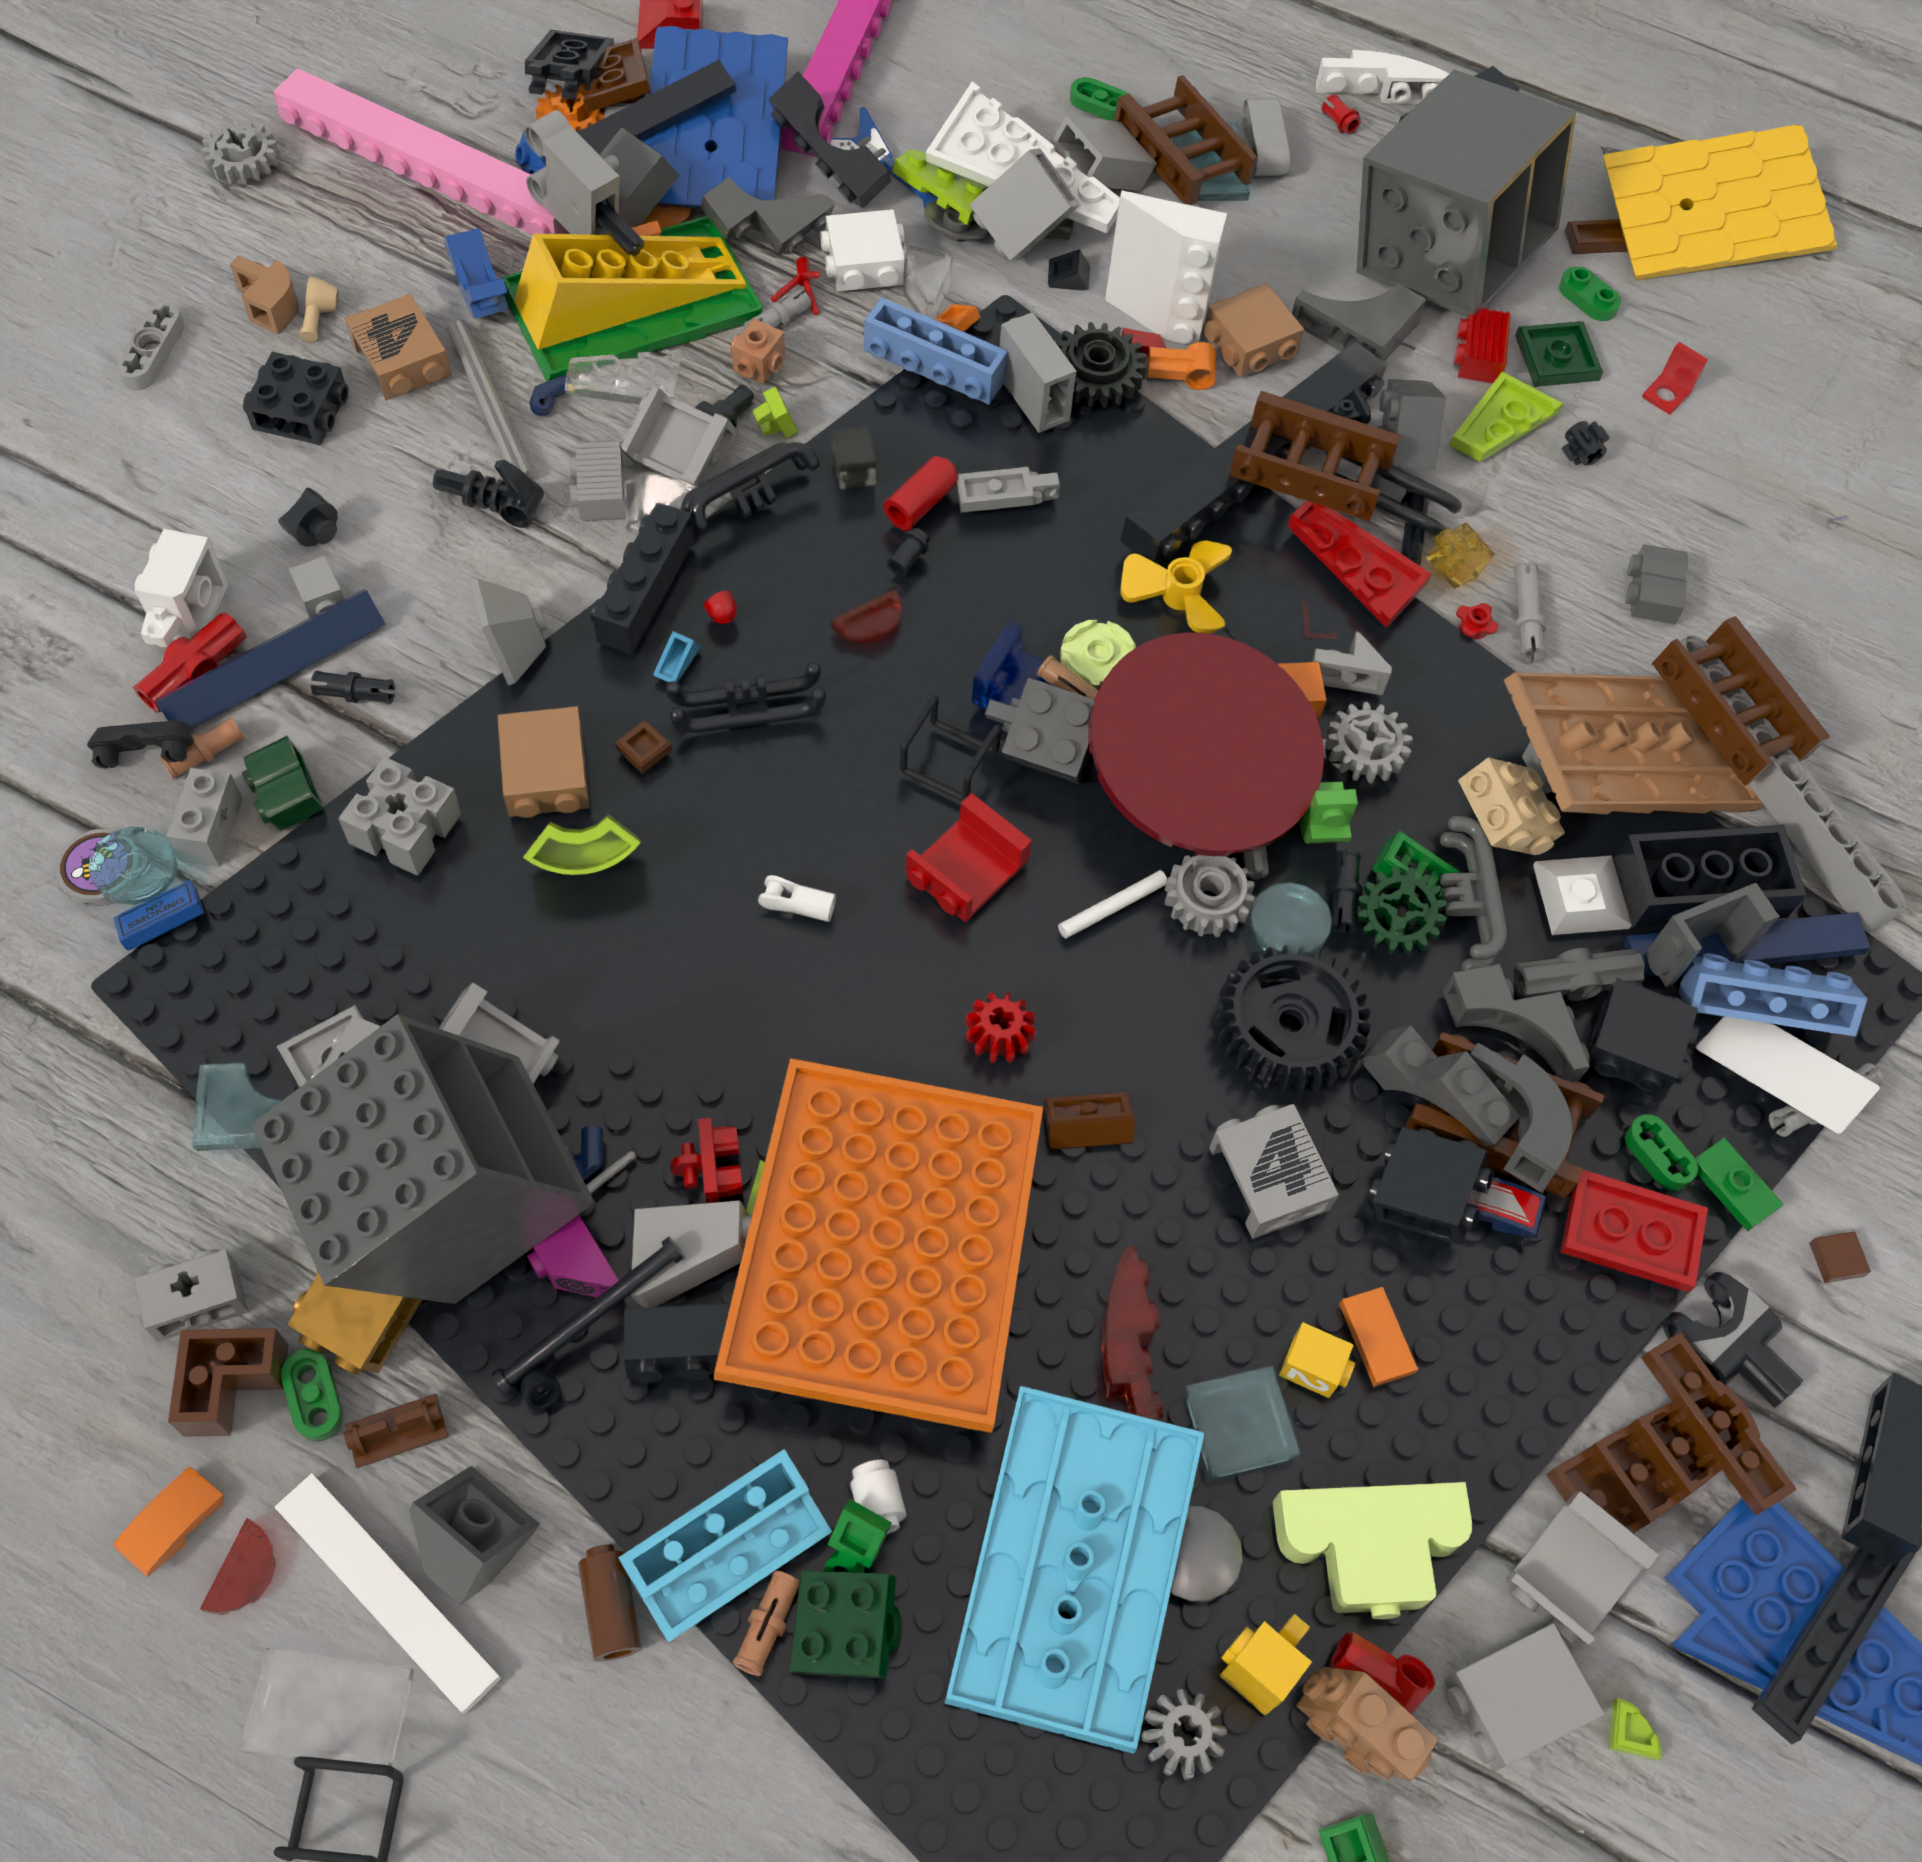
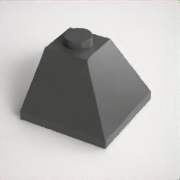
M472 1466L420 1497L409 1508L426 1575L460 1605L488 1586L539 1526L535 1519Z

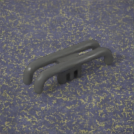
M1452 816L1448 820L1449 829L1456 832H1465L1473 840L1462 833L1445 832L1440 836L1442 846L1457 848L1465 854L1469 872L1446 873L1440 876V885L1446 888L1442 891L1443 900L1449 902L1447 903L1445 914L1447 916H1476L1481 944H1474L1470 948V955L1473 959H1466L1462 962L1461 969L1464 971L1495 964L1498 954L1502 952L1507 943V927L1492 846L1478 821L1465 816Z

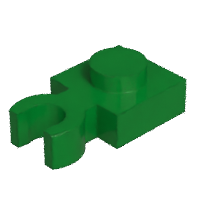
M850 1499L844 1507L828 1545L836 1550L826 1562L824 1572H833L836 1566H842L850 1573H863L865 1566L870 1568L877 1558L892 1522Z

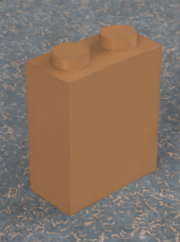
M578 706L498 715L503 797L509 817L519 816L528 818L540 813L558 811L572 813L578 809L590 808L583 731Z

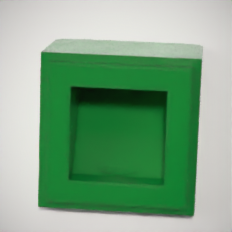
M1372 1813L1318 1830L1329 1862H1390Z

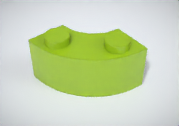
M609 814L597 825L582 830L565 829L550 822L523 858L542 869L555 873L569 875L589 874L607 869L626 858L641 843V839Z

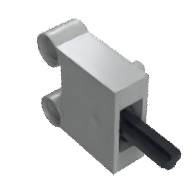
M555 110L527 125L524 132L528 144L538 156L546 157V167L526 178V184L533 199L539 205L544 206L570 234L610 235L628 255L637 256L645 244L644 240L619 216L620 176L614 171L619 168L617 157L611 154L603 159L570 126L560 111Z

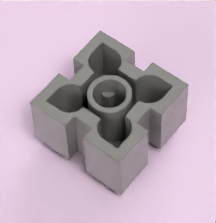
M383 757L366 780L370 790L368 795L361 796L356 794L338 819L349 844L374 856H377L380 850L384 849L390 863L418 876L436 851L432 842L435 835L443 838L446 837L462 814L454 788L428 776H425L421 782H416L411 768Z

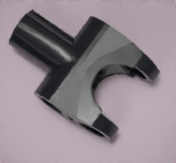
M1715 1272L1705 1280L1704 1287L1707 1294L1713 1300L1712 1304L1718 1311L1720 1318L1719 1327H1708L1697 1320L1692 1321L1688 1316L1680 1312H1672L1664 1319L1663 1330L1668 1339L1681 1332L1717 1381L1727 1385L1739 1373L1775 1408L1803 1382V1379L1767 1345L1782 1330V1323L1775 1312L1754 1292L1732 1276L1723 1272Z

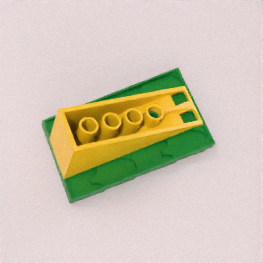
M707 216L661 229L662 233L660 236H640L644 240L645 245L637 256L628 255L610 235L533 233L523 271L506 275L502 278L507 289L506 301L516 321H518L520 330L528 346H530V350L540 370H542L546 382L564 374L570 379L598 372L601 370V367L644 357L650 351L703 339L709 333L742 326L748 320L762 313L763 307L724 237Z

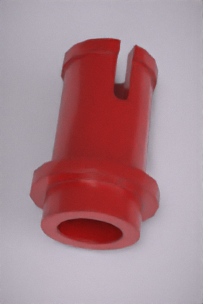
M1332 94L1326 99L1334 105V108L1323 102L1321 106L1322 112L1337 124V129L1340 133L1351 134L1355 132L1361 123L1359 112L1354 108L1350 109L1338 95Z

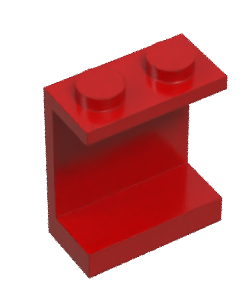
M971 793L961 802L959 820L921 856L913 849L906 854V875L914 887L921 891L926 890L935 897L940 907L950 915L956 914L964 922H967L1029 861L1032 840Z

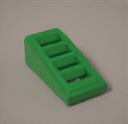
M1400 830L1386 841L1371 868L1375 873L1381 871L1389 878L1391 877L1393 867H1398L1400 874L1406 876L1410 869L1408 865L1411 862L1416 864L1414 867V878L1420 880L1425 869L1430 871V878L1427 884L1429 888L1434 887L1439 877L1443 874L1461 873ZM1395 855L1401 857L1400 860L1394 858ZM1442 887L1440 895L1436 900H1443L1442 891L1446 888Z

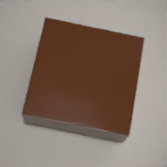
M646 720L615 742L616 750L642 774L672 751L671 743Z
M1855 1231L1817 1237L1809 1243L1824 1283L1865 1277L1871 1272Z

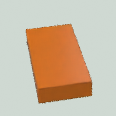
M1383 1287L1341 1300L1339 1303L1373 1387L1413 1375L1418 1371Z

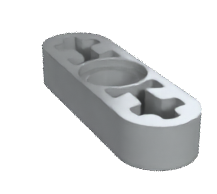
M158 302L148 309L119 359L117 371L127 388L141 390L149 387L154 382L184 328V321L179 308L174 303ZM148 342H160L154 349H142L143 345Z

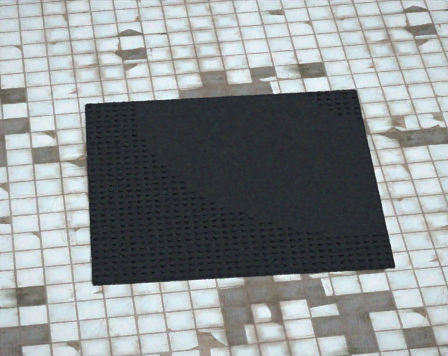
M1002 295L980 311V318L964 332L999 347L1001 324L1013 318L1029 314L1031 311L1009 295ZM1037 317L1054 341L1055 339L1062 340V334ZM903 369L805 443V445L813 449L819 458L820 465L816 470L812 471L808 468L799 470L795 467L793 461L788 459L765 474L775 494L776 502L768 505L760 493L764 508L756 512L750 501L747 500L752 515L744 519L732 498L706 518L708 529L705 532L693 531L694 543L633 654L597 643L594 622L590 618L592 604L544 640L546 647L516 683L508 685L503 673H500L389 757V759L411 768L416 782H421L425 776H428L454 788L462 813L445 838L438 835L433 837L432 842L436 851L418 876L390 863L384 849H381L377 856H374L349 844L338 818L356 794L361 796L368 795L370 790L366 780L374 771L373 769L325 805L324 810L312 815L203 897L201 903L205 913L140 945L92 982L91 988L99 999L279 1187L251 1125L300 1088L277 1046L354 1005L364 1020L382 1026L399 1014L439 1028L460 994L470 984L475 983L487 991L483 998L484 1000L541 1037L548 1039L553 1035L560 1040L553 1051L558 1054L555 1064L546 1076L539 1074L533 1085L572 1158L581 1152L582 1128L597 1126L603 1129L602 1166L584 1181L587 1185L628 1152L633 1151L636 1154L635 1159L591 1193L595 1203L579 1214L618 1280L632 1271L635 1209L706 1203L703 1174L697 1175V1187L686 1188L684 1187V1177L673 1175L670 1172V1161L682 1155V1144L693 1143L695 1154L701 1155L698 1119L711 1118L712 1127H737L739 1155L716 1157V1167L740 1165L743 1193L719 1198L720 1202L740 1201L745 1209H747L760 1160L764 1163L766 1160L790 1058L1043 1107L995 1424L992 1433L714 1380V1375H709L702 1380H687L682 1376L663 1377L660 1381L653 1383H643L636 1379H627L624 1364V1309L642 1308L631 1295L537 1367L550 1371L556 1377L561 1386V1395L552 1406L543 1410H533L528 1407L522 1397L520 1388L522 1379L515 1384L516 1390L506 1395L497 1386L491 1374L499 1367L502 1369L507 1368L597 1297L556 1289L547 1275L539 1279L527 1258V1255L533 1252L532 1249L456 1304L422 1300L408 1324L625 1553L785 1449L809 1488L808 1493L832 1530L823 1539L775 1570L787 1573L800 1581L801 1571L824 1572L826 1562L836 1550L829 1546L828 1543L844 1507L850 1499L854 1501L850 1485L854 1479L852 1470L869 1461H888L890 1469L896 1472L907 1516L899 1522L900 1528L886 1535L877 1558L870 1568L865 1566L863 1572L890 1574L896 1577L894 1605L899 1608L901 1613L902 1634L898 1647L894 1651H889L886 1679L797 1674L790 1671L799 1590H797L785 1617L784 1623L787 1625L783 1636H777L763 1666L761 1676L749 1674L733 1664V1660L737 1657L751 1625L748 1621L749 1615L753 1609H758L772 1579L773 1572L699 1621L695 1626L919 1862H1219L1321 1738L1307 1726L1306 1723L1309 1717L1297 1707L1304 1696L1303 1687L1308 1678L1317 1670H1322L1323 1667H1330L1331 1658L1335 1653L1338 1642L1347 1632L1358 1634L1389 1654L1395 1649L1688 1292L1561 1253L1572 1191L1566 1198L1547 1191L1541 1193L1527 1183L1494 1171L1495 1178L1520 1185L1546 1196L1537 1238L1495 1231L1492 1228L1491 1222L1478 1220L1475 1230L1473 1232L1467 1231L1462 1245H1458L1378 1221L1374 1205L1370 1202L1369 1197L1374 1180L1377 1177L1382 1178L1385 1171L1384 1158L1390 1141H1397L1401 1128L1405 1127L1406 1121L1416 1104L1419 1103L1426 1106L1429 1104V1101L1404 1091L1384 1090L1360 1060L1356 1066L1350 1067L1348 1074L1344 1078L1337 1076L1335 1083L1331 1087L1322 1081L1319 1090L1315 1093L1306 1083L1302 1093L1298 1095L1295 1086L1288 1084L1285 1092L1281 1094L1278 1082L1273 1081L1268 1088L1264 1089V1077L1258 1075L1252 1081H1249L1248 1077L1251 1069L1245 1066L1236 1070L1235 1066L1239 1059L1238 1055L1226 1057L1225 1052L1229 1043H1218L1221 1030L1215 1028V1020L1218 1015L1215 1013V1007L1219 1000L1221 987L1226 983L1231 970L1236 971L1242 959L1249 962L1251 955L1255 951L1264 958L1269 946L1279 955L1285 944L1288 945L1292 954H1297L1299 948L1304 945L1305 955L1312 957L1317 950H1320V960L1325 963L1335 957V970L1339 972L1345 968L1349 969L1345 979L1347 982L1359 980V986L1355 994L1367 995L1363 1007L1371 1010L1367 1021L1371 1025V1029L1366 1038L1368 1043L1360 1056L1364 1054L1383 1032L1411 1025L1431 1050L1441 1032L1449 1035H1460L1467 1038L1474 1045L1479 1043L1491 1051L1518 1062L1524 1054L1538 1064L1546 1073L1556 1076L1550 1065L1535 1049L1509 1033L1482 1026H1455L1443 990L1452 973L1462 971V962L1466 959H1473L1470 955V948L1474 944H1481L1476 916H1447L1445 910L1440 912V914L1447 918L1443 927H1436L1440 931L1438 939L1434 941L1426 937L1428 942L1426 950H1420L1415 944L1412 946L1410 956L1405 955L1402 947H1397L1394 954L1389 955V945L1383 943L1377 949L1374 948L1376 936L1374 934L1367 937L1362 935L1363 928L1367 922H1357L1358 929L1352 933L1349 931V925H1347V933H1339L1331 929L1333 898L1330 896V886L1334 883V857L1337 851L1341 850L1343 852L1344 859L1346 849L1360 853L1359 884L1363 888L1362 896H1368L1364 892V886L1367 882L1377 885V873L1371 870L1386 841L1399 830L1461 873H1469L1465 854L1457 848L1442 846L1440 836L1445 832L1462 833L1473 840L1469 834L1452 831L1448 827V820L1452 816H1465L1478 821L1458 781L1461 777L1488 757L1527 767L1522 757L1530 742L1526 732L1527 727H1524L1511 698L1513 696L1509 694L1504 679L1516 671L1472 638L1463 634L1461 630L1416 597L1386 628L1288 527L1290 516L1297 509L1271 489L1256 485L1242 502L1238 503L1236 501L1219 520L1210 521L1195 539L1191 540L1189 538L1180 545L1178 551L1171 558L1165 557L1157 564L1168 569L1169 564L1175 559L1189 558L1193 545L1200 541H1211L1228 545L1232 549L1230 558L1205 574L1200 596L1224 619L1225 627L1237 641L1260 651L1277 664L1312 662L1316 649L1337 650L1341 653L1349 654L1355 633L1359 632L1392 667L1383 695L1324 686L1326 703L1318 722L1322 739L1328 738L1326 735L1330 723L1334 722L1338 711L1346 714L1348 706L1351 704L1358 710H1361L1364 702H1368L1371 710L1375 711L1380 704L1384 705V714L1386 715L1397 712L1398 716L1395 722L1397 724L1407 723L1408 728L1405 735L1412 736V742L1409 747L1411 753L1407 762L1403 764L1400 773L1391 772L1387 781L1376 775L1373 783H1369L1366 775L1362 774L1357 781L1353 780V771L1350 769L1343 773L1339 772V769L1333 764H1341V762H1330L1329 757L1332 750L1325 748L1326 758L1324 757L1323 773L1320 782H1343L1344 790H1356L1358 804L1349 823L1351 840L1343 843L1307 844L1302 837L1298 821L1284 836L1266 846L1268 875L1258 880H1251L1250 877H1246L1247 881L1254 882L1251 895L1255 899L1245 923L1238 921L1234 932L1226 929L1221 932L1220 937H1215L1214 934L1199 936L1198 932L1190 928L1187 930L1183 929L1184 924L1179 919L1171 917L1173 906L1165 905L1167 891H1165V886L1065 939L1059 931L1058 924L1159 870L1163 871L1168 879L1175 864L1182 866L1184 856L1188 855L1192 858L1197 855L1192 850L1183 849L1172 845V847L1153 839L1132 824L1115 807L1097 777L1099 773L1093 754L1090 753L1080 783L1077 784L1006 759L1002 754V749L1008 734L1001 732L1000 749L997 753H986L972 776L970 794H974L1032 840L1029 861L967 922H964L956 914L950 915L940 907L935 897L926 890H918L910 883L906 875V854L913 849L921 856L959 820L962 802L903 774L899 768L900 745L933 695L939 698L938 720L985 741L995 725L1003 727L1002 723L988 719L985 715L990 699L1007 705H1011L1013 698L1020 700L1028 677L1051 685L1042 677L1037 676V672L1050 655L1061 663L1060 650L1065 634L1074 625L1087 620H1098L1097 623L1107 624V621L1118 624L1130 634L1136 647L1158 637L1171 634L1197 633L1188 626L1185 610L1181 611L1169 607L1162 595L1132 603L1122 598L1120 589L1124 561L1129 555L1136 553L1123 544L1120 539L1125 518L1130 512L1203 458L1214 447L1135 389L1132 399L1122 395L1120 405L1116 404L1112 399H1108L1107 408L1101 405L1100 400H1095L1092 407H1088L1087 398H1082L1080 402L1075 403V393H1073L1070 421L1039 433L1004 384L991 403L987 404L970 398L966 394L950 387L940 385L913 371ZM834 444L836 448L835 452H837L836 456H838L837 460H839V480L837 479L838 476L836 475L837 472L835 471L836 468L834 467V458L832 455ZM939 456L950 460L956 467L957 475L1029 467V471L1037 472V474H1058L1060 484L1059 497L1028 506L961 513L957 488L954 486L912 527L922 530L929 537V550L926 554H920L908 570L906 576L903 577L893 573L886 564L888 558L893 555L902 543L904 532L910 530H902L896 527L886 516L883 504L931 457ZM721 591H730L737 605L735 618L727 624L714 622L704 608L706 600ZM674 631L694 640L702 646L678 681L683 691L696 692L725 688V680L733 679L735 686H740V678L745 677L749 678L750 684L756 683V676L764 675L765 682L796 678L806 672V666L809 663L816 662L821 667V675L819 681L812 688L799 693L767 697V706L770 708L803 703L810 699L811 692L815 688L824 689L826 701L818 713L802 719L702 733H688L679 730L673 725L670 719V711L673 708L681 707L687 717L697 718L729 713L727 703L700 707L678 706L670 701L667 696L666 685L669 682L655 677L653 674ZM1062 678L1063 681H1065L1067 684H1069L1071 687H1073L1075 690H1077L1079 693L1086 697V694H1084L1071 683H1069L1067 680ZM578 706L583 731L590 808L578 809L572 813H562L559 811L540 813L528 818L519 816L509 817L503 797L498 715ZM929 714L908 747L907 767L962 792L964 774L980 747L933 726L930 722ZM646 720L671 743L672 751L642 774L616 750L615 742ZM1546 793L1547 799L1558 809L1561 816L1559 822L1565 831V834L1553 841L1554 845L1551 849L1539 855H1532L1492 846L1507 927V943L1502 952L1498 954L1494 965L1500 964L1505 978L1510 979L1514 989V1000L1522 999L1520 996H1517L1513 984V969L1517 963L1556 959L1560 954L1577 948L1590 949L1592 954L1625 950L1623 942L1627 936L1660 933L1665 927L1633 928L1631 926L1630 929L1552 935L1533 867L1535 861L1612 856L1614 862V857L1628 835L1727 828L1708 813L1657 810L1651 813L1612 811L1609 814L1563 812L1555 798L1556 793ZM609 814L641 839V843L626 858L607 869L589 874L569 875L555 873L542 869L523 858L550 822L565 829L582 830L597 825ZM1243 852L1232 853L1226 856L1230 859L1232 857L1235 858V862L1240 868H1244ZM1395 855L1394 858L1400 860L1401 857ZM1410 862L1408 867L1414 868L1416 864ZM1425 869L1422 876H1424L1425 874L1429 875L1430 871ZM774 875L799 885L836 894L835 908L830 922L792 912L770 910L761 906L758 899L760 894L766 891L767 887L764 884L766 877ZM1438 879L1435 886L1440 885V879ZM1803 885L1806 892L1804 899L1788 918L1777 920L1842 913ZM1400 888L1390 889L1384 892V894L1390 895L1391 893L1399 890ZM1202 891L1208 896H1217L1211 891ZM781 894V897L791 899L790 895ZM1416 894L1420 902L1426 904L1424 899L1420 895ZM1358 906L1357 914H1358V912H1360V911H1362V910H1365V909H1362V908H1360V907ZM1398 906L1397 915L1405 917L1406 907ZM1377 919L1379 924L1384 929L1389 931L1384 921L1381 919ZM1412 928L1403 935L1413 934L1420 929ZM1865 931L1871 948L1865 954L1768 964L1770 968L1785 970L1786 966H1797L1810 971L1811 974L1826 976L1828 972H1836L1853 979L1856 986L1868 998L1856 1037L1773 1024L1853 1071L1865 1063L1876 1065L1922 1010V972L1867 931ZM1683 973L1674 985L1667 988L1659 976L1644 977L1645 980L1641 985L1661 995L1674 996L1682 1000L1678 991ZM1273 979L1260 983V986L1263 989L1297 980ZM1603 990L1598 995L1581 1001H1570L1566 998V995L1562 996L1565 1004L1570 1006L1573 1011L1576 1033L1580 1042L1584 1043L1587 1049L1604 996L1608 990ZM991 991L998 999H1003L1005 993L1009 991L1012 995L1011 1001L1013 1003L1025 999L1027 1003L1025 1011L1034 1012L1036 1017L1035 1024L1032 1025L1036 1029L1035 1040L1028 1042L1029 1049L1025 1056L1015 1052L1014 1060L1010 1064L1003 1055H998L997 1061L993 1064L990 1061L989 1052L977 1056L974 1052L976 1043H968L966 1040V1031L969 1029L965 1025L966 1015L973 1012V1003L976 999L987 1003V995ZM1332 1011L1326 1044L1339 1047L1343 1036V1025L1339 1013ZM1697 1012L1694 1024L1699 1026L1697 1038L1691 1049H1686L1684 1059L1689 1061L1685 1078L1681 1084L1674 1083L1665 1095L1648 1093L1640 1090L1635 1084L1617 1077L1603 1076L1591 1067L1587 1069L1578 1082L1584 1083L1593 1091L1603 1094L1604 1098L1601 1105L1589 1119L1580 1116L1567 1158L1570 1164L1581 1167L1583 1170L1707 1207L1708 1212L1696 1282L1743 1226L1698 1175L1685 1189L1680 1191H1670L1660 1186L1628 1148L1625 1142V1133L1628 1127L1637 1117L1644 1114L1659 1117L1694 1158L1725 1137L1771 1190L1776 1187L1825 1127L1820 1123L1816 1125L1808 1123L1786 1137L1778 1135L1776 1133L1777 1130L1786 1125L1784 1123L1772 1129L1769 1115L1773 1111L1789 1104L1696 1049L1699 1042L1724 1017ZM1283 1015L1279 1018L1281 1026L1287 1031L1296 1032L1302 1028L1300 1020L1293 1015ZM1253 1030L1249 1032L1254 1040L1267 1051L1283 1057ZM1106 1093H1128L1135 1116L1133 1142L1061 1149L1050 1148L1043 1104L1044 1099ZM1294 1104L1339 1196L1330 1211L1252 1239L1245 1224L1251 1212L1223 1152L1213 1155L1209 1147L1217 1128L1221 1124L1232 1119H1240L1241 1122L1254 1118L1262 1109L1272 1105H1278L1279 1108ZM1513 1125L1508 1129V1131H1507L1502 1137H1505V1138H1509V1137H1510V1133H1511V1130H1512ZM1650 1131L1640 1134L1641 1139L1644 1141L1647 1139L1652 1140L1655 1137ZM1678 1164L1676 1166L1670 1165L1668 1168L1672 1175L1683 1171ZM740 1264L657 1307L731 1303ZM1383 1287L1418 1371L1413 1375L1373 1387L1339 1303L1344 1298ZM1302 1322L1353 1344L1348 1360L1355 1362L1351 1377L1346 1387L1338 1385L1330 1398L1279 1376L1293 1337ZM542 1384L537 1387V1390L540 1393L546 1387ZM1020 1386L1204 1432L1189 1507L1202 1506L1218 1512L1233 1526L1241 1541L1243 1558L1238 1579L1226 1593L1216 1597L1209 1603H1199L1180 1598L1170 1592L1140 1736L1134 1754L1117 1750L1113 1747H1106L1072 1738L1064 1734L1027 1726L1015 1721L1012 1722L978 1713L970 1709L945 1704ZM1466 1482L1472 1519L1471 1535L1452 1554L1444 1557L1431 1556L1436 1597L1422 1609L1400 1610L1401 1616L1391 1619H1372L1371 1612L1337 1613L1332 1608L1325 1554L1321 1553L1312 1562L1300 1564L1287 1559L1280 1551L1277 1542L1272 1502L1280 1491ZM836 1566L833 1572H848L842 1566ZM776 1605L773 1606V1609L768 1617L765 1628L762 1631L758 1641L761 1640ZM1067 1612L1059 1613L1065 1619H1072ZM1295 1614L1310 1626L1295 1648L1311 1660L1312 1663L1283 1702L1265 1716L1220 1677V1674L1228 1665L1221 1657L1246 1627L1255 1632L1265 1621L1279 1633L1286 1622ZM1178 1689L1185 1690L1188 1705H1191L1192 1700L1198 1693L1205 1695V1702L1201 1710L1206 1713L1212 1707L1217 1706L1220 1714L1210 1721L1211 1725H1221L1227 1729V1734L1224 1737L1212 1739L1224 1748L1223 1756L1215 1758L1208 1755L1213 1768L1206 1774L1200 1771L1194 1763V1776L1188 1780H1185L1182 1775L1180 1763H1178L1172 1775L1164 1774V1766L1168 1758L1163 1754L1157 1761L1151 1762L1148 1755L1158 1747V1743H1147L1142 1740L1144 1731L1157 1729L1145 1720L1146 1713L1149 1710L1161 1713L1158 1708L1157 1699L1162 1695L1167 1696L1175 1705L1174 1697ZM1183 1722L1173 1732L1175 1737L1183 1738L1184 1746H1188L1187 1744L1195 1737L1194 1731H1186Z

